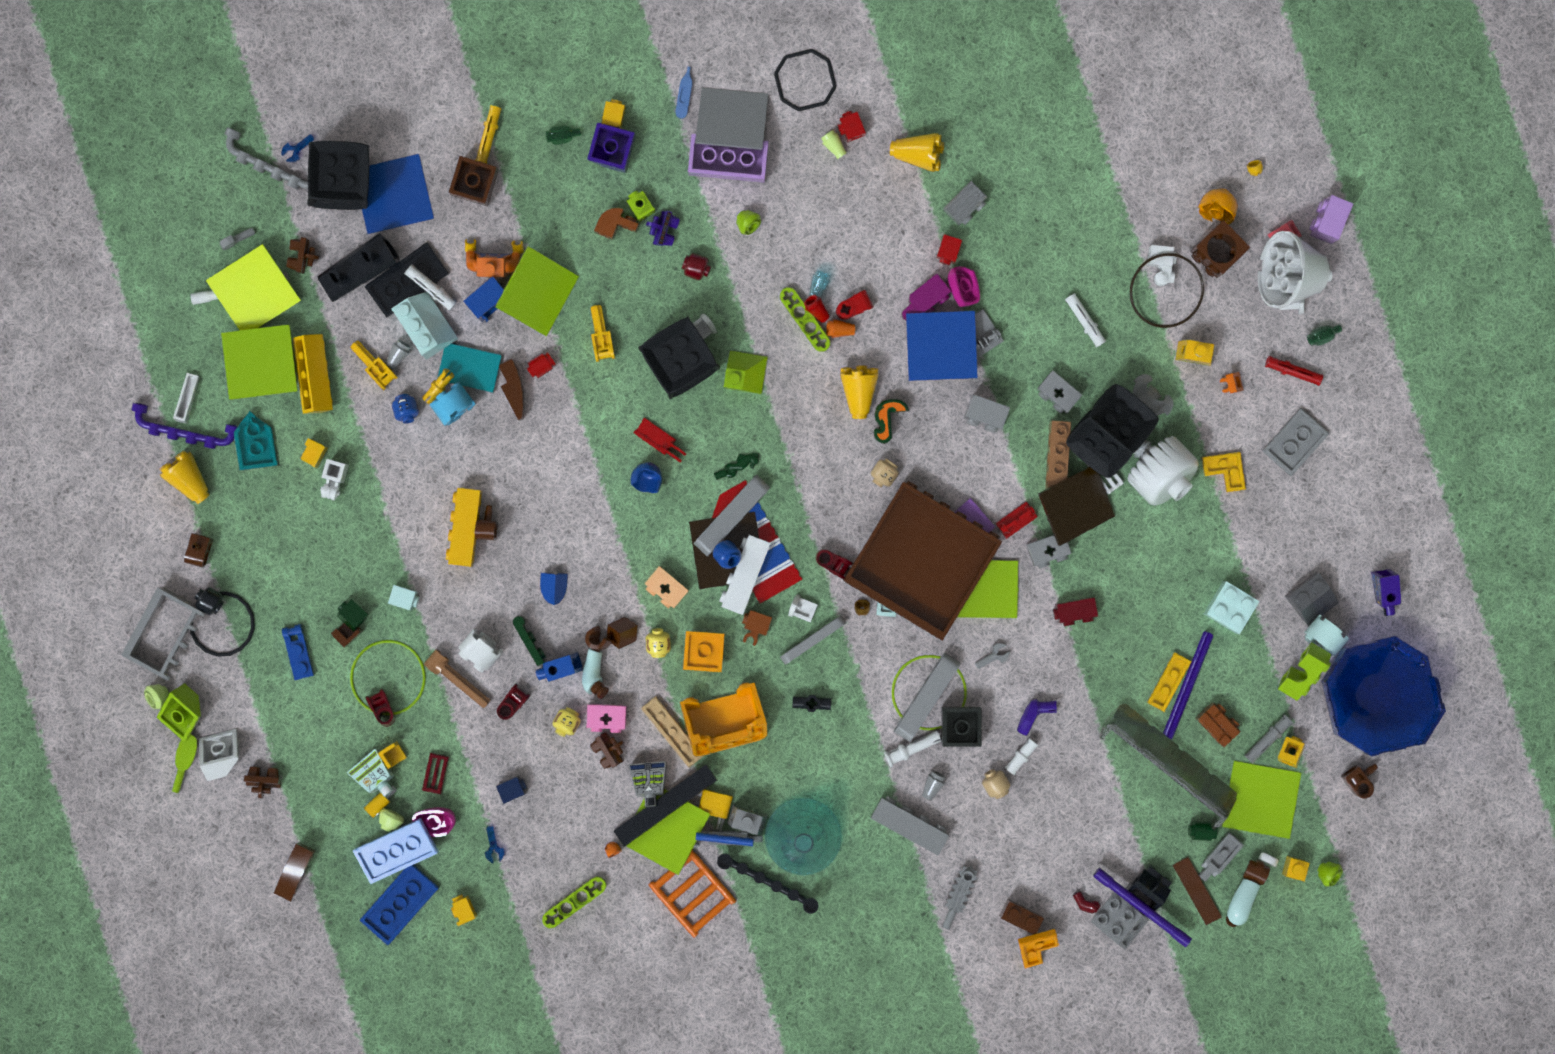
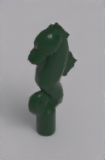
M757 453L739 454L736 460L737 463H728L723 470L714 473L716 480L723 477L733 478L736 476V470L742 471L749 464L750 468L753 469L759 462V455Z

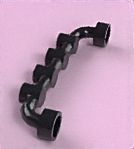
M727 853L719 855L717 864L721 869L732 867L739 874H746L754 878L756 883H763L771 887L772 891L785 894L791 901L802 903L804 911L809 914H813L818 910L819 905L815 898H807L799 894L797 889H790L782 885L780 880H772L766 877L764 872L749 868L745 862L739 863L733 860Z

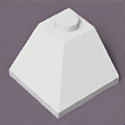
M237 729L199 738L200 768L207 781L227 776L238 761Z

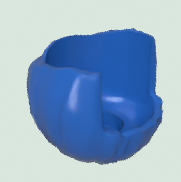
M651 462L638 465L631 474V485L641 492H659L662 484L660 469Z

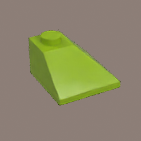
M730 351L723 387L725 389L762 394L768 357Z
M185 683L170 692L156 717L184 742L189 738L201 716L199 695Z

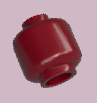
M691 253L690 256L686 255L682 270H684L685 276L700 281L704 276L708 277L711 266L708 265L709 259L707 257Z

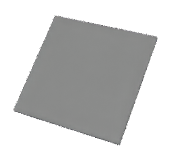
M702 88L695 144L762 150L768 94Z

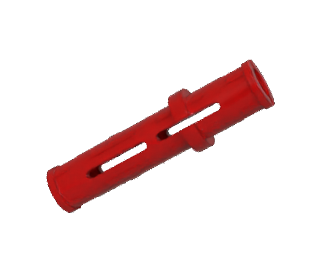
M1269 355L1265 363L1266 368H1271L1279 371L1282 375L1287 374L1320 386L1323 380V374L1296 366L1288 360L1282 361Z

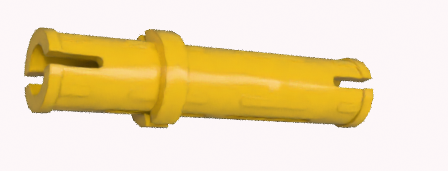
M490 105L487 120L483 124L485 128L476 161L487 164L495 131L499 127L497 124L502 111L500 107Z

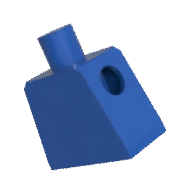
M576 652L543 663V668L536 669L538 680L547 678L548 682L583 671L579 653Z

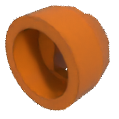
M609 842L605 847L608 858L622 852L616 842Z

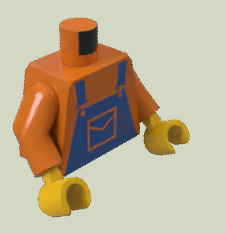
M466 239V266L468 270L475 272L478 277H506L515 271L520 261V254L524 252L523 241L519 245H516L515 240L512 241V254L475 253L476 240L474 239V243L469 244Z

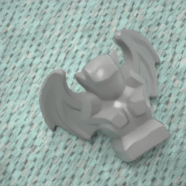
M1147 374L1138 376L1133 381L1135 385L1132 393L1156 415L1164 413L1168 415L1173 408V399L1169 395H1165L1162 401L1157 400L1162 397L1159 391L1152 387V385L1147 389V384L1152 381V377Z

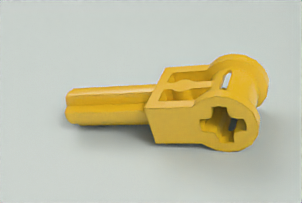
M592 306L591 314L595 334H591L596 362L606 358L615 359L611 332L606 331L602 306Z
M357 340L351 345L352 351L367 366L365 371L381 389L385 390L386 386L393 379L398 378L380 357L375 359L360 341Z

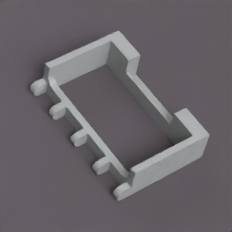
M157 587L121 655L169 681L171 676L167 674V669L170 663L178 665L179 661L174 659L176 652L180 646L187 649L188 644L183 642V639L189 629L196 632L197 627L193 626L192 623L197 614L204 617L205 613L196 608L195 604L168 589ZM165 597H168L188 608L192 613L161 669L135 655V652L142 642L140 639L155 611L162 605Z

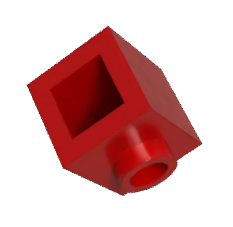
M853 111L842 114V118L839 119L840 124L837 126L841 136L845 135L847 143L866 135L858 112L853 113Z

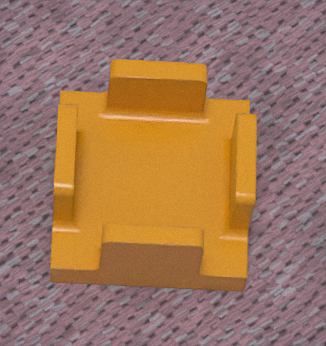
M686 631L683 670L722 672L725 634Z

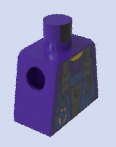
M1391 569L1371 572L1376 603L1383 607L1384 616L1395 615V605L1401 604L1399 575Z

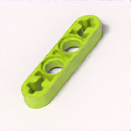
M784 288L780 293L781 302L814 349L818 352L826 351L830 346L828 336L813 315L805 310L804 302L796 291L792 288ZM792 292L793 301L796 302L798 300L800 303L795 304L790 309L788 306L791 305V302L788 299H783L785 297L784 293ZM796 307H802L805 310L803 317H796L794 315ZM809 322L814 323L816 326V330L813 333H808L805 330V325ZM818 331H820L822 334L818 336L821 340L825 339L827 341L825 343L826 347H817V339L814 338L812 340L810 337L816 335Z
M600 876L592 878L553 906L543 915V925L547 928L556 927L602 894L606 889L605 879ZM595 880L597 882L601 881L602 889L599 890L598 888H596L592 891V893L595 895L591 896L590 891L585 887L589 886L590 889L594 886ZM580 891L587 893L588 898L584 902H580L577 899V893ZM570 903L572 911L564 913L561 909L562 904ZM557 908L563 918L560 919V916L554 919V924L551 922L547 923V915H555L557 912L554 909Z

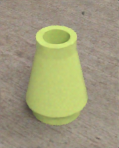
M831 130L821 137L822 144L837 159L847 153L838 132L835 133L834 130Z

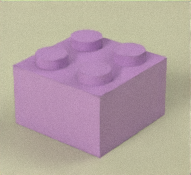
M1333 195L1324 199L1323 202L1320 201L1316 210L1319 214L1316 220H1312L1309 230H1312L1310 236L1330 244L1339 240L1353 203Z

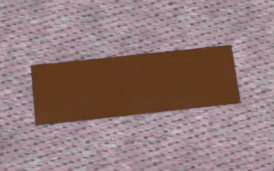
M1187 857L1173 864L1172 866L1204 923L1208 925L1222 918L1190 859Z

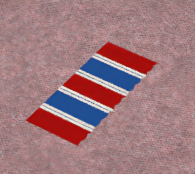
M746 480L719 495L712 518H717L747 485ZM757 503L749 512H755L759 539L770 542L752 590L761 604L803 579L799 576L798 570L794 568V563L790 560L783 544L780 543L779 537L775 535V530L771 527L765 512L761 510L760 504Z

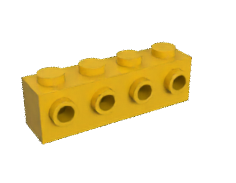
M323 334L294 337L293 345L303 414L323 413L333 410Z
M457 488V492L454 491L453 493L455 511H451L450 522H453L452 530L449 529L448 541H451L450 549L446 550V560H448L450 565L473 567L477 540L475 539L476 520L480 516L481 490Z

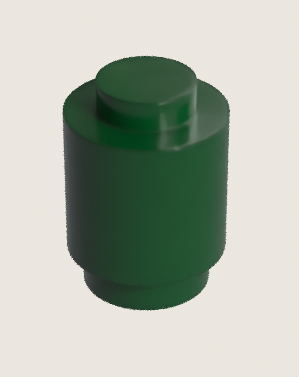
M1193 821L1188 826V835L1191 836L1192 840L1212 841V839L1217 838L1218 827L1217 824L1209 821Z

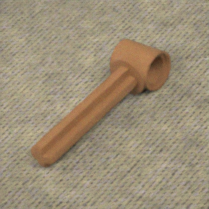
M435 649L424 662V665L434 674L441 673L478 705L485 708L489 704L490 699L448 665L449 659L446 656H442L441 652Z

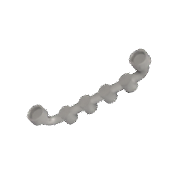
M229 127L226 128L224 133L227 135L226 147L231 154L237 157L235 161L244 165L249 162L254 165V170L264 173L266 170L271 173V178L280 182L283 178L289 181L288 186L297 190L299 186L308 189V181L237 149L234 146V140H239L241 133Z

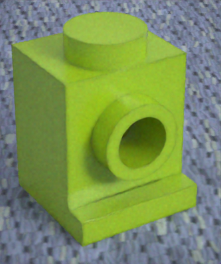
M636 190L628 196L629 200H627V203L639 222L655 213V209L643 191L639 193ZM637 201H642L643 206L637 207Z

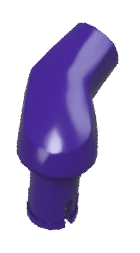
M1037 699L1031 700L1021 716L1017 731L1027 736L1038 715L1042 713H1057L1056 701L1039 702Z

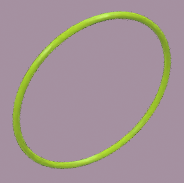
M394 640L377 641L365 647L354 660L350 673L352 691L359 703L371 711L370 707L365 705L358 697L354 688L353 672L358 659L366 650L377 644L395 643L404 646L418 659L422 668L423 682L417 698L408 707L394 712L395 715L403 713L410 709L423 693L426 681L424 665L418 654L408 645Z
M922 655L906 662L897 672L892 684L891 693L893 705L901 718L903 715L900 713L894 697L895 683L899 674L908 664L922 658L940 659V656ZM958 669L957 672L964 686V699L961 706L964 707L967 698V687L965 679ZM941 726L932 728L920 727L919 729L937 730L941 729Z

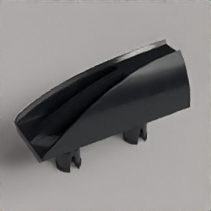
M379 233L317 277L330 300L334 302L397 264L400 258L392 244Z

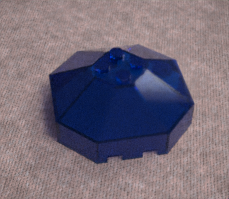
M1396 636L1341 648L1321 680L1333 734L1369 756L1426 744L1446 712L1445 704L1441 698L1439 679L1432 675L1428 656Z

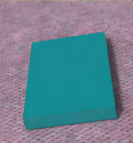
M450 344L444 348L438 377L446 368L450 370L446 377L451 372L454 374V378L449 383L456 384L460 382L462 386L494 393L502 355Z

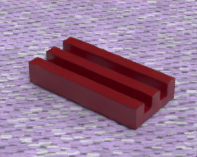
M430 753L422 791L441 795L449 756ZM433 758H437L431 788H428ZM442 759L444 760L437 790L435 789V784L437 780L440 761Z

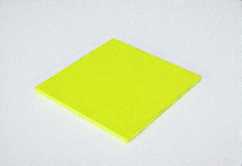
M263 244L206 280L239 330L257 329L301 301Z

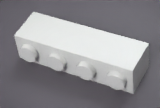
M751 535L748 538H743L740 546L743 549L741 560L735 566L734 574L730 573L726 584L729 585L727 592L723 591L719 601L723 603L721 607L743 615L770 542Z

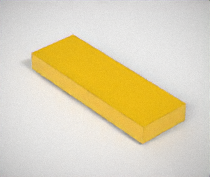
M1174 652L1147 703L1165 712L1192 661Z

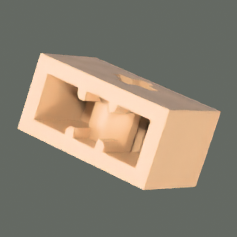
M661 566L645 582L646 590L653 596L656 594L662 598L660 602L668 609L670 607L675 608L689 592L686 587ZM669 584L670 593L665 592L663 594L661 592V585Z

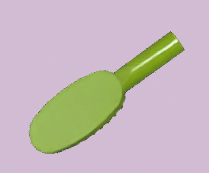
M191 734L187 741L181 740L177 748L175 765L178 770L172 792L179 793L185 770L190 768L196 755L197 739Z

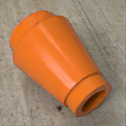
M835 319L827 321V336H831V338L854 336L855 324Z

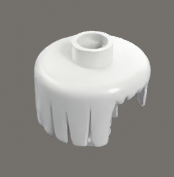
M1174 436L1166 437L1164 439L1165 442H1158V446L1162 450L1157 446H1151V442L1145 440L1141 447L1133 453L1134 457L1139 458L1136 463L1137 468H1131V474H1128V482L1149 504L1154 506L1163 504L1171 498L1175 501L1183 498L1191 490L1193 485L1189 481L1198 469L1197 458Z

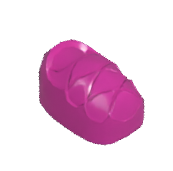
M963 266L952 268L948 273L947 279L956 303L959 307H967L978 303L980 291L974 270Z
M443 807L420 810L412 818V822L421 818L431 837L447 835L456 824L454 812Z

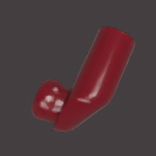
M1081 891L1073 894L1081 911L1094 914L1100 909L1099 902L1086 901Z

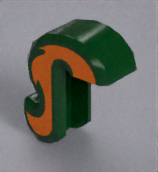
M889 399L882 401L876 407L874 417L880 429H874L873 434L878 443L886 444L892 439L890 413L909 412L908 405L902 400Z

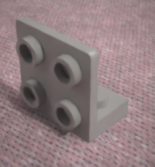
M1115 892L1091 920L1096 927L1123 949L1130 945L1149 921L1148 918Z

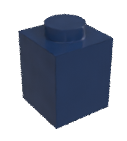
M519 776L496 786L503 804L525 795V790L528 789L523 778L520 779Z

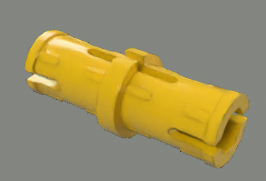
M445 368L437 380L431 383V387L425 395L422 396L424 401L429 398L426 403H432L436 396L446 390V385L454 378L452 372L446 377L450 372L449 369Z

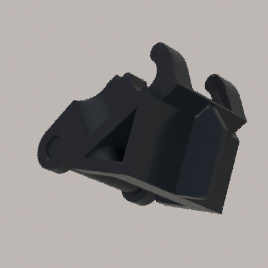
M1149 864L1147 870L1143 869L1136 879L1128 884L1126 889L1131 892L1138 888L1154 901L1149 907L1156 911L1166 902L1171 892L1169 886L1172 884V881L1167 877H1163L1155 870V867Z

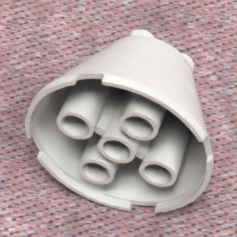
M1277 232L1268 240L1262 251L1260 260H1263L1262 271H1258V287L1263 301L1269 307L1284 308L1317 293L1319 294L1326 287L1327 282H1330L1332 279V271L1329 269L1327 257L1292 232Z

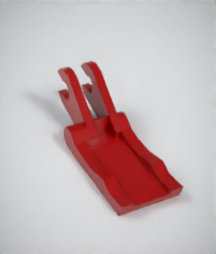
M643 418L642 423L633 432L662 454H668L680 463L682 460L669 452V449L673 447L684 456L686 455L684 451L673 445L676 439L646 418Z

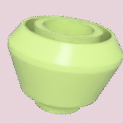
M160 684L146 686L144 690L146 701L153 709H161L169 695L168 689Z
M384 808L380 810L379 823L383 830L391 832L398 829L404 823V817L395 811Z

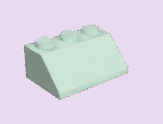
M428 292L408 297L391 308L420 354L426 360L458 339Z

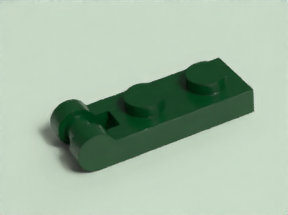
M517 616L513 619V625L538 667L545 663L544 658H546V655L542 648H537L534 643L537 639L533 632L527 631L525 618Z

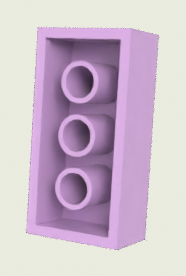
M696 134L691 135L689 176L765 183L768 141H763L762 150L695 144Z

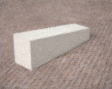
M186 374L173 416L175 421L188 423L199 376Z

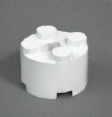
M474 628L459 645L460 652L458 654L464 660L468 661L469 659L473 662V666L483 673L484 670L488 671L502 655L503 650H497L495 647L497 643L483 632L479 635L476 633L477 629Z

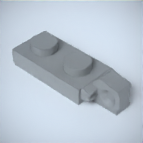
M1228 832L1202 863L1201 866L1204 869L1198 874L1203 881H1207L1211 875L1215 877L1217 874H1220L1244 845Z

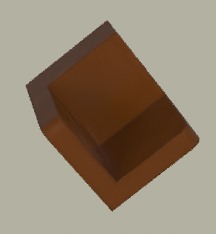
M623 617L608 624L607 638H611L613 640L611 644L621 649L637 640L638 625Z
M342 624L331 635L345 648L363 630L358 627L353 632L347 625Z

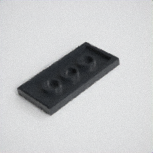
M427 242L364 286L386 318L394 314L391 308L408 297L425 292L422 287L404 274L411 264L435 284L449 275Z

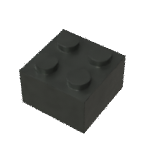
M941 707L942 746L982 747V708Z

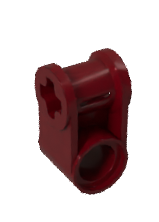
M825 549L818 551L815 556L817 564L843 580L847 569L853 564L840 555ZM821 553L829 555L827 563L823 564L820 562L819 556Z
M515 684L498 706L497 715L503 720L511 719L531 695L523 692L518 688V684ZM505 705L511 708V714L507 717L501 714V708Z
M383 688L380 689V692L370 697H365L371 711L382 726L389 727L394 724L395 714ZM390 713L391 716L388 721H381L382 714Z

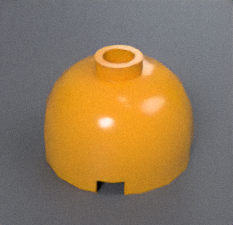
M1227 189L1210 190L1202 197L1199 203V214L1213 222L1212 218L1231 224L1236 217L1238 209L1237 200Z

